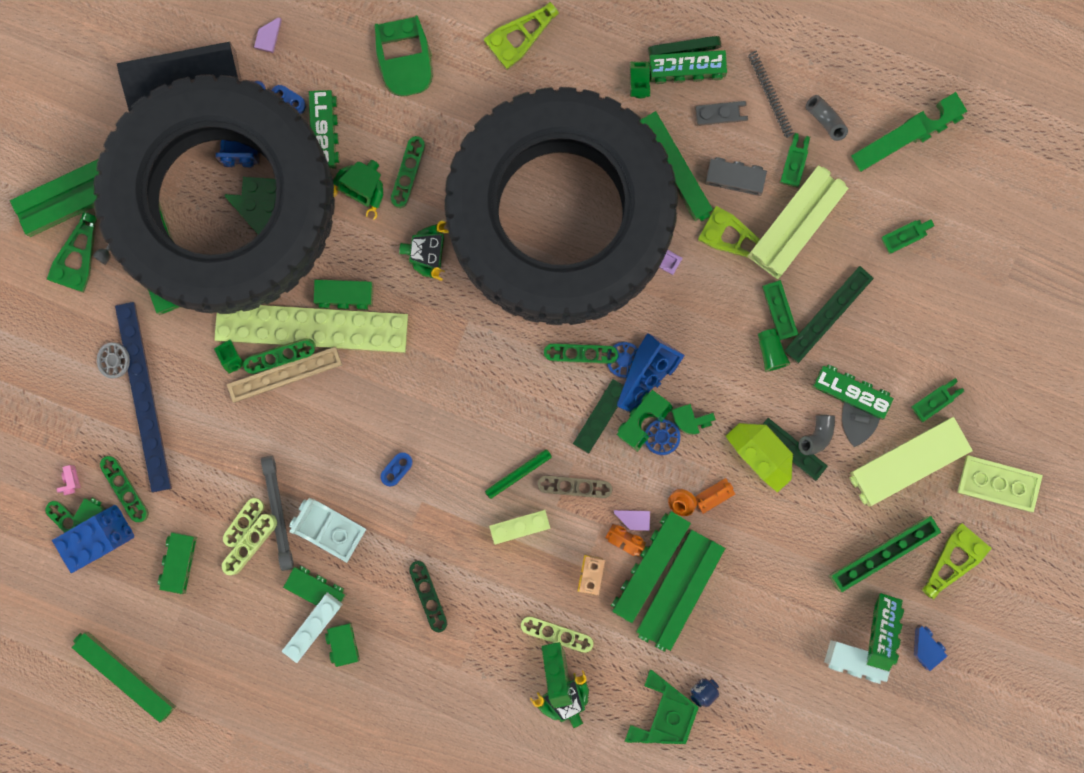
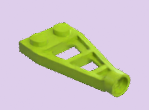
M549 2L543 8L497 28L484 39V42L508 70L524 57L559 12ZM532 19H536L540 26L534 33L529 34L524 24ZM515 30H520L525 35L524 42L518 48L513 47L507 39V35Z
M718 206L715 207L698 238L699 241L713 249L747 257L750 254L749 251L740 247L744 238H749L756 245L760 241L733 214ZM728 226H732L740 234V239L735 244L726 243L721 239L723 232Z
M960 523L947 539L928 582L922 591L934 600L943 589L978 565L992 548L964 524ZM955 547H959L969 556L968 560L960 566H956L950 560ZM944 564H947L954 570V573L947 580H943L938 575Z

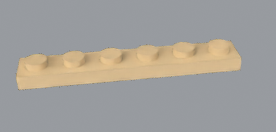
M333 347L307 358L227 384L232 402L236 403L342 366V362L337 348Z

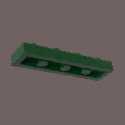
M612 379L573 442V445L588 454L590 453L618 408L617 403L624 385Z
M767 418L762 425H767L793 453L792 463L814 481H817L828 465L814 454H802L799 450V442L770 418Z

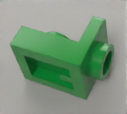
M231 339L214 348L221 365L228 374L238 371L243 367L244 361Z

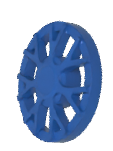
M620 342L613 346L618 351L619 357L616 362L619 367L613 370L611 364H607V366L615 376L627 378L628 371H630L628 366L632 364V356H635V351H637L638 347L629 342ZM623 345L624 352L619 353L617 347ZM629 346L635 349L631 355L627 353ZM609 350L607 354L608 360H611L610 355L612 350ZM621 367L626 368V375L620 374Z
M666 419L662 422L656 420L647 427L645 433L649 437H655V442L648 443V440L645 442L651 452L657 455H668L679 446L680 431L673 422ZM660 423H666L665 430H660ZM652 426L658 430L656 434L650 431ZM673 426L676 431L670 435L668 430ZM670 437L677 438L676 444L669 442ZM657 443L661 445L659 452L653 449ZM668 443L671 450L665 452L663 445Z

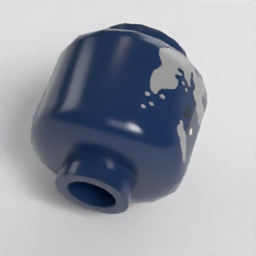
M702 678L692 687V695L690 697L697 706L709 707L719 697V686L713 679Z

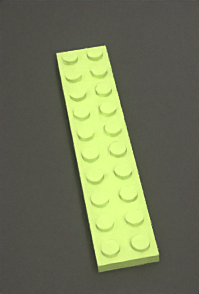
M260 305L259 308L245 312L240 310L232 314L217 313L215 341L226 342L231 339L232 342L285 345L309 338L314 341L318 348L336 347L337 349L406 353L408 314Z

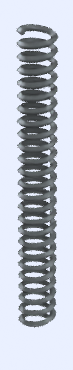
M753 51L748 55V58H750L749 61H751V65H753L752 68H755L754 71L756 72V75H758L757 78L759 79V82H761L760 85H763L762 89H764L763 92H766L765 95L767 96V99H769L768 102H771L770 106H772L771 109H774V116H777L776 119H779L777 122L780 123L779 126H782L780 128L783 130L782 133H784V136L788 138L794 134V132L787 134L793 131V129L785 131L788 128H790L791 125L783 128L784 126L790 124V122L782 124L788 120H782L783 118L787 117V115L779 117L785 114V112L777 114L780 111H782L783 108L775 111L776 109L782 107V105L774 107L777 104H780V101L774 103L775 101L779 100V98L771 100L777 97V95L769 97L772 94L776 93V91L769 93L770 91L774 90V88L766 90L769 87H772V84L767 87H764L767 84L771 83V81L764 83L770 78L761 80L764 77H767L768 74L761 76L767 71L759 73L760 71L765 69L764 67L757 70L759 67H762L763 64L756 66L762 61L754 63L755 61L759 60L760 57L752 60L754 57H757L759 55L756 54L754 56H751L752 54L757 52Z

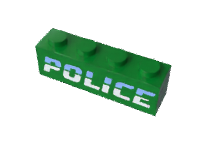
M726 50L650 55L649 57L650 82H655V84H665L666 81L683 83L685 80L693 79L694 82L704 81L705 78H712V80L717 81L722 80L727 75Z
M882 593L878 596L874 604L866 665L889 672L892 666L897 664L899 654L896 652L901 642V638H898V635L901 633L903 626L900 620L904 614L902 599Z

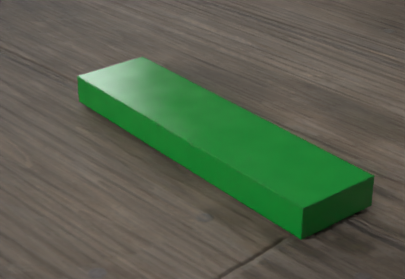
M916 116L851 155L860 172L925 135L928 131L919 116Z

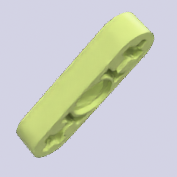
M252 498L247 501L223 536L226 546L235 547L264 511L262 500ZM258 502L260 509L259 511H253L251 514L255 516L253 519L251 516L244 514L245 511L249 513L252 510L251 503L255 504ZM242 517H246L249 520V525L246 528H241L238 524L239 519ZM234 526L239 531H243L242 535L238 533L235 536L236 542L229 543L230 538L228 535H233L236 530H233Z

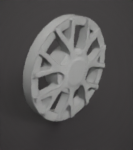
M107 343L102 346L97 355L99 371L107 378H119L127 372L130 357L126 348L119 343ZM110 346H114V353L111 352ZM120 349L123 352L121 356L118 354ZM104 351L108 353L106 358L102 356ZM122 358H125V364L121 363ZM105 362L107 367L103 368L102 363ZM119 366H120L121 369H122V371H121L120 373L118 372V369H117V367H119ZM110 368H113L112 375L109 374Z

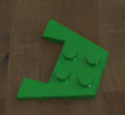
M650 669L644 686L663 693L650 731L630 725L624 742L686 744L699 707Z

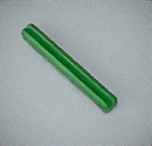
M547 449L485 490L486 495L492 499L551 459L552 455Z

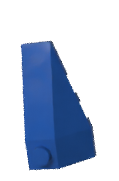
M647 333L636 351L617 406L631 413L634 408L642 403L641 400L646 393H649L654 387L658 388L662 384L660 381L667 374L671 375L676 370L685 355L663 340Z

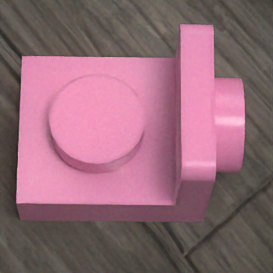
M68 465L62 467V479L67 486L56 489L57 493H63L64 495L73 494L75 489L81 488L76 467Z

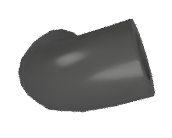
M819 95L812 96L806 103V110L820 122L831 139L834 141L844 139L848 134V128L843 120Z
M816 415L814 433L811 436H803L799 441V450L802 454H817L830 444L834 435L835 415Z

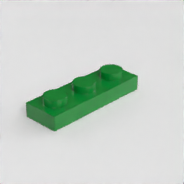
M781 280L763 285L762 289L780 341L797 336L798 331Z

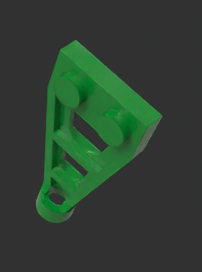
M86 212L82 213L80 222L52 262L46 280L84 293L91 274L96 216ZM79 234H84L88 238L84 250L74 247ZM72 252H78L82 255V266L78 270L65 265V260Z

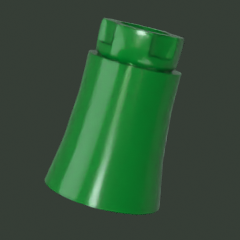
M768 329L758 333L765 372L789 366L790 362L784 352L776 329Z

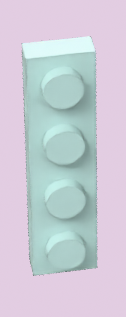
M327 592L281 652L297 663L343 604Z

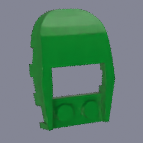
M418 15L412 18L375 24L377 64L388 91L393 95L404 97L427 90L433 79L432 53ZM419 37L422 53L385 60L382 44Z

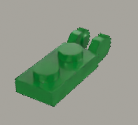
M794 133L780 180L781 184L796 188L800 185L810 136H806L803 141V148L796 147L799 139L798 133Z
M956 378L945 385H941L911 406L921 423L952 403L956 397L965 392L963 388H959L952 395L947 391L949 387L954 386L958 382Z

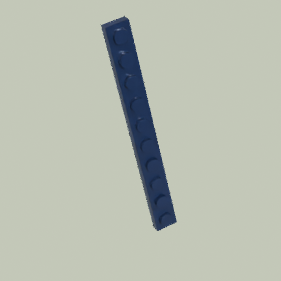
M135 302L116 305L115 309L122 345L126 348L130 357L128 375L151 492L172 489L136 304Z

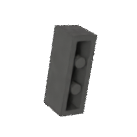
M715 157V159H711L709 162L705 185L761 196L767 171L763 170L761 166L752 165V167L744 166L742 162L734 161L729 163L726 162V159Z

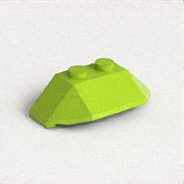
M739 423L725 436L737 453L777 493L792 480L793 453L767 425Z

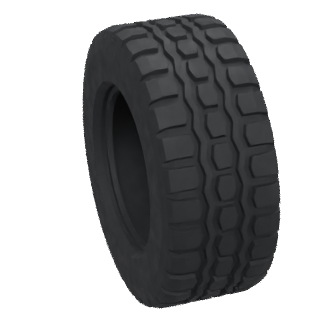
M198 75L192 80L189 77L173 81L172 85L168 87L165 84L150 92L151 95L149 97L143 96L131 106L132 110L129 113L125 112L115 124L117 128L115 131H111L103 145L106 149L100 153L96 170L99 173L94 178V194L97 196L94 205L96 217L101 222L99 228L104 240L109 244V250L117 262L121 263L123 269L134 280L159 297L179 307L209 314H232L240 310L243 312L259 308L264 303L267 305L277 300L284 292L288 293L297 286L299 280L302 277H306L312 270L315 260L320 258L326 246L325 241L332 229V216L335 210L334 184L328 161L313 130L307 121L301 117V114L290 103L283 101L281 96L270 89H262V86L249 80L239 81L238 77L221 75L219 78H215L214 75ZM229 140L245 144L258 151L271 163L276 179L275 206L264 229L245 246L223 254H199L176 245L163 225L159 208L161 185L171 165L184 152L205 142Z
M552 87L536 89V92L533 94L525 92L514 96L511 102L504 101L492 109V114H485L474 125L475 129L468 132L460 144L461 149L455 153L452 160L451 172L447 177L445 216L451 242L461 267L474 286L483 292V295L492 303L501 306L503 310L512 315L521 316L523 319L531 322H546L547 325H562L563 323L574 325L585 323L591 319L597 320L607 316L612 311L619 310L628 304V301L640 294L655 276L673 237L677 220L678 193L675 187L674 171L672 165L667 161L668 155L662 143L656 141L657 136L646 123L642 124L640 122L641 118L629 108H622L621 103L608 96L605 98L599 97L600 93L583 89L580 92L573 87H559V90H553ZM569 153L584 157L601 167L614 182L622 204L621 226L613 240L601 252L585 261L567 265H556L535 260L523 253L512 243L501 225L499 205L508 181L523 165L543 155Z

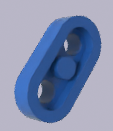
M277 85L271 90L275 93L283 92L281 97L286 103L293 105L294 102H299L298 107L294 108L300 114L305 111L306 103L304 99L283 85Z
M398 453L382 471V483L389 487L397 485L413 465L411 456L407 453ZM401 459H406L407 464L405 466L400 465ZM390 473L394 475V479L392 481H389L387 479V476Z

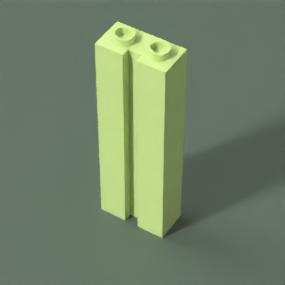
M817 166L747 256L777 280L849 189L841 179L834 180L830 176V171L825 167Z
M952 417L850 472V481L854 487H859L861 491L859 497L863 504L872 506L973 450L955 418Z

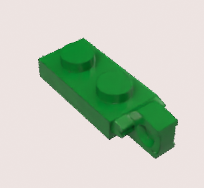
M932 219L921 223L920 220H915L882 236L881 240L890 255L923 239L928 235L926 231L935 225Z

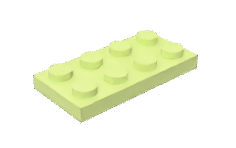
M967 455L957 493L1033 513L1043 475Z

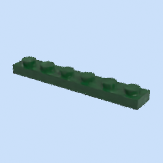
M859 266L784 352L798 364L870 284L874 277Z

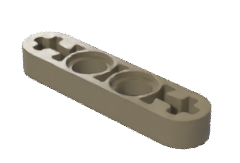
M543 476L538 481V488L543 493L593 498H607L612 494V486L607 481ZM549 479V483H555L554 479H558V491H553L554 487H548V490H544L541 482ZM562 481L570 482L571 489L564 492L560 489ZM583 482L590 485V491L585 494L579 490V485ZM592 483H597L596 487H602V484H606L609 492L602 495L601 491H595L596 495H592Z

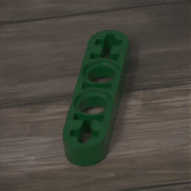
M712 36L648 47V54L650 57V55L715 50L722 47L720 36Z
M415 561L410 565L409 571L429 625L434 632H443L447 628L448 622L431 576L424 562ZM416 564L423 566L421 574L422 576L427 575V579H422L419 582L416 581V578H420L417 572H413ZM422 582L430 584L431 588L428 593L420 591L419 587ZM429 600L437 602L438 606L435 611L427 609L426 605ZM438 611L441 612V615L437 616L440 621H444L442 629L434 627L436 619L435 617L431 619L430 614H435Z

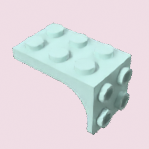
M313 498L304 500L299 507L301 511L299 516L294 517L289 525L291 528L290 532L348 563L367 529Z

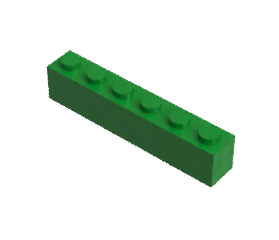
M672 511L669 514L665 513L660 521L662 524L659 531L655 529L650 538L652 540L649 547L645 546L640 554L643 557L639 564L635 563L630 571L633 574L629 581L626 579L620 588L623 591L620 597L616 596L610 605L613 607V613L630 623H633L691 525L689 521Z
M926 516L828 576L837 591L842 593L942 532L932 516Z

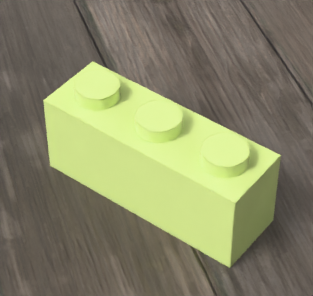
M545 510L489 526L494 545L550 529Z

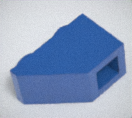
M918 625L915 628L914 656L926 670L931 671L947 657L945 653L946 648L939 641L937 643L932 638L933 633L928 627L925 626L923 628V626Z

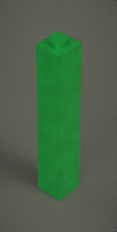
M657 111L642 118L640 122L642 124L646 123L657 136L656 141L662 143L668 155L667 161L672 165L676 179L675 187L695 222L699 219L701 222L708 219L713 208Z
M90 632L80 633L73 640L75 644L72 646V649L159 723L164 722L176 708V705Z

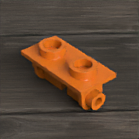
M726 478L695 496L697 505L703 514L736 494L733 486Z
M612 524L605 537L608 539L607 542L618 548L622 542L625 543L623 550L632 556L636 555L639 557L646 544L640 536L632 535L624 527Z

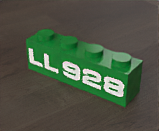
M332 90L309 91L310 127L320 143L330 169H336V163H340L339 152H336V145L339 144V135L335 133V126H338V115L334 114V107L338 105L337 96H334Z
M828 364L827 367H821L812 388L876 418L885 419L894 398L890 397L891 393L883 389L877 391L872 388V384L866 381L860 383L855 380V376L845 372L843 375L837 372L838 368Z

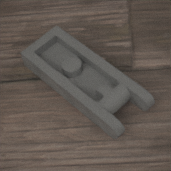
M746 101L696 106L697 126L748 121V116H740L739 107L747 106Z

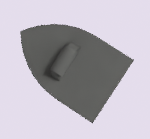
M844 403L842 410L843 429L853 447H856L865 442L874 433L880 419Z

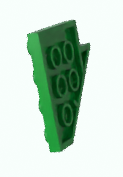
M243 177L241 195L225 194V198L258 235L264 229L273 213L276 201V179Z

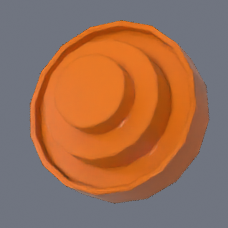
M677 489L673 491L668 499L670 509L679 516H689L697 507L696 498L688 490Z

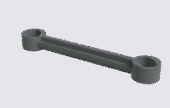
M273 455L261 457L271 513L277 520L275 535L278 546L279 565L281 571L291 570L294 568V562L288 542L276 476L275 459Z

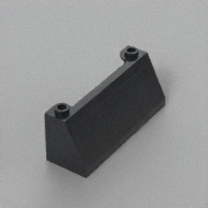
M230 41L117 63L129 112L132 110L131 106L143 96L147 98L154 89L165 84L168 87L172 85L173 81L189 77L192 80L198 75H214L215 78H219L221 75L238 77L239 81H242L237 53Z

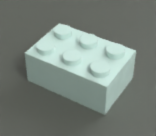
M830 640L824 661L829 664L828 668L842 673L843 669L848 670L847 674L862 678V675H865L867 680L878 684L881 683V680L887 682L890 671L866 665L868 651Z

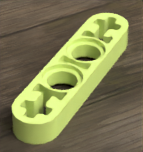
M272 514L261 515L223 561L222 570L226 575L238 574L276 528L277 520ZM270 519V526H265L263 528V526L266 524L264 520ZM254 532H257L260 537L257 543H254L251 539V535ZM241 547H246L248 551L246 557L240 555L239 550ZM236 560H239L233 565L234 570H229V563H234Z
M530 616L525 617L521 622V629L526 634L553 643L560 642L562 646L584 653L589 652L593 648V640L586 634ZM529 620H532L533 625L538 626V622L543 623L540 627L539 635L535 634L537 629L531 628L530 631L526 630L527 627L524 623L529 622ZM545 626L553 628L552 636L546 637L543 635L542 630ZM569 632L572 635V640L569 643L562 642V633ZM575 634L579 635L578 640L583 641L584 638H587L590 646H586L585 649H582V645L576 643V647L572 646L575 641Z

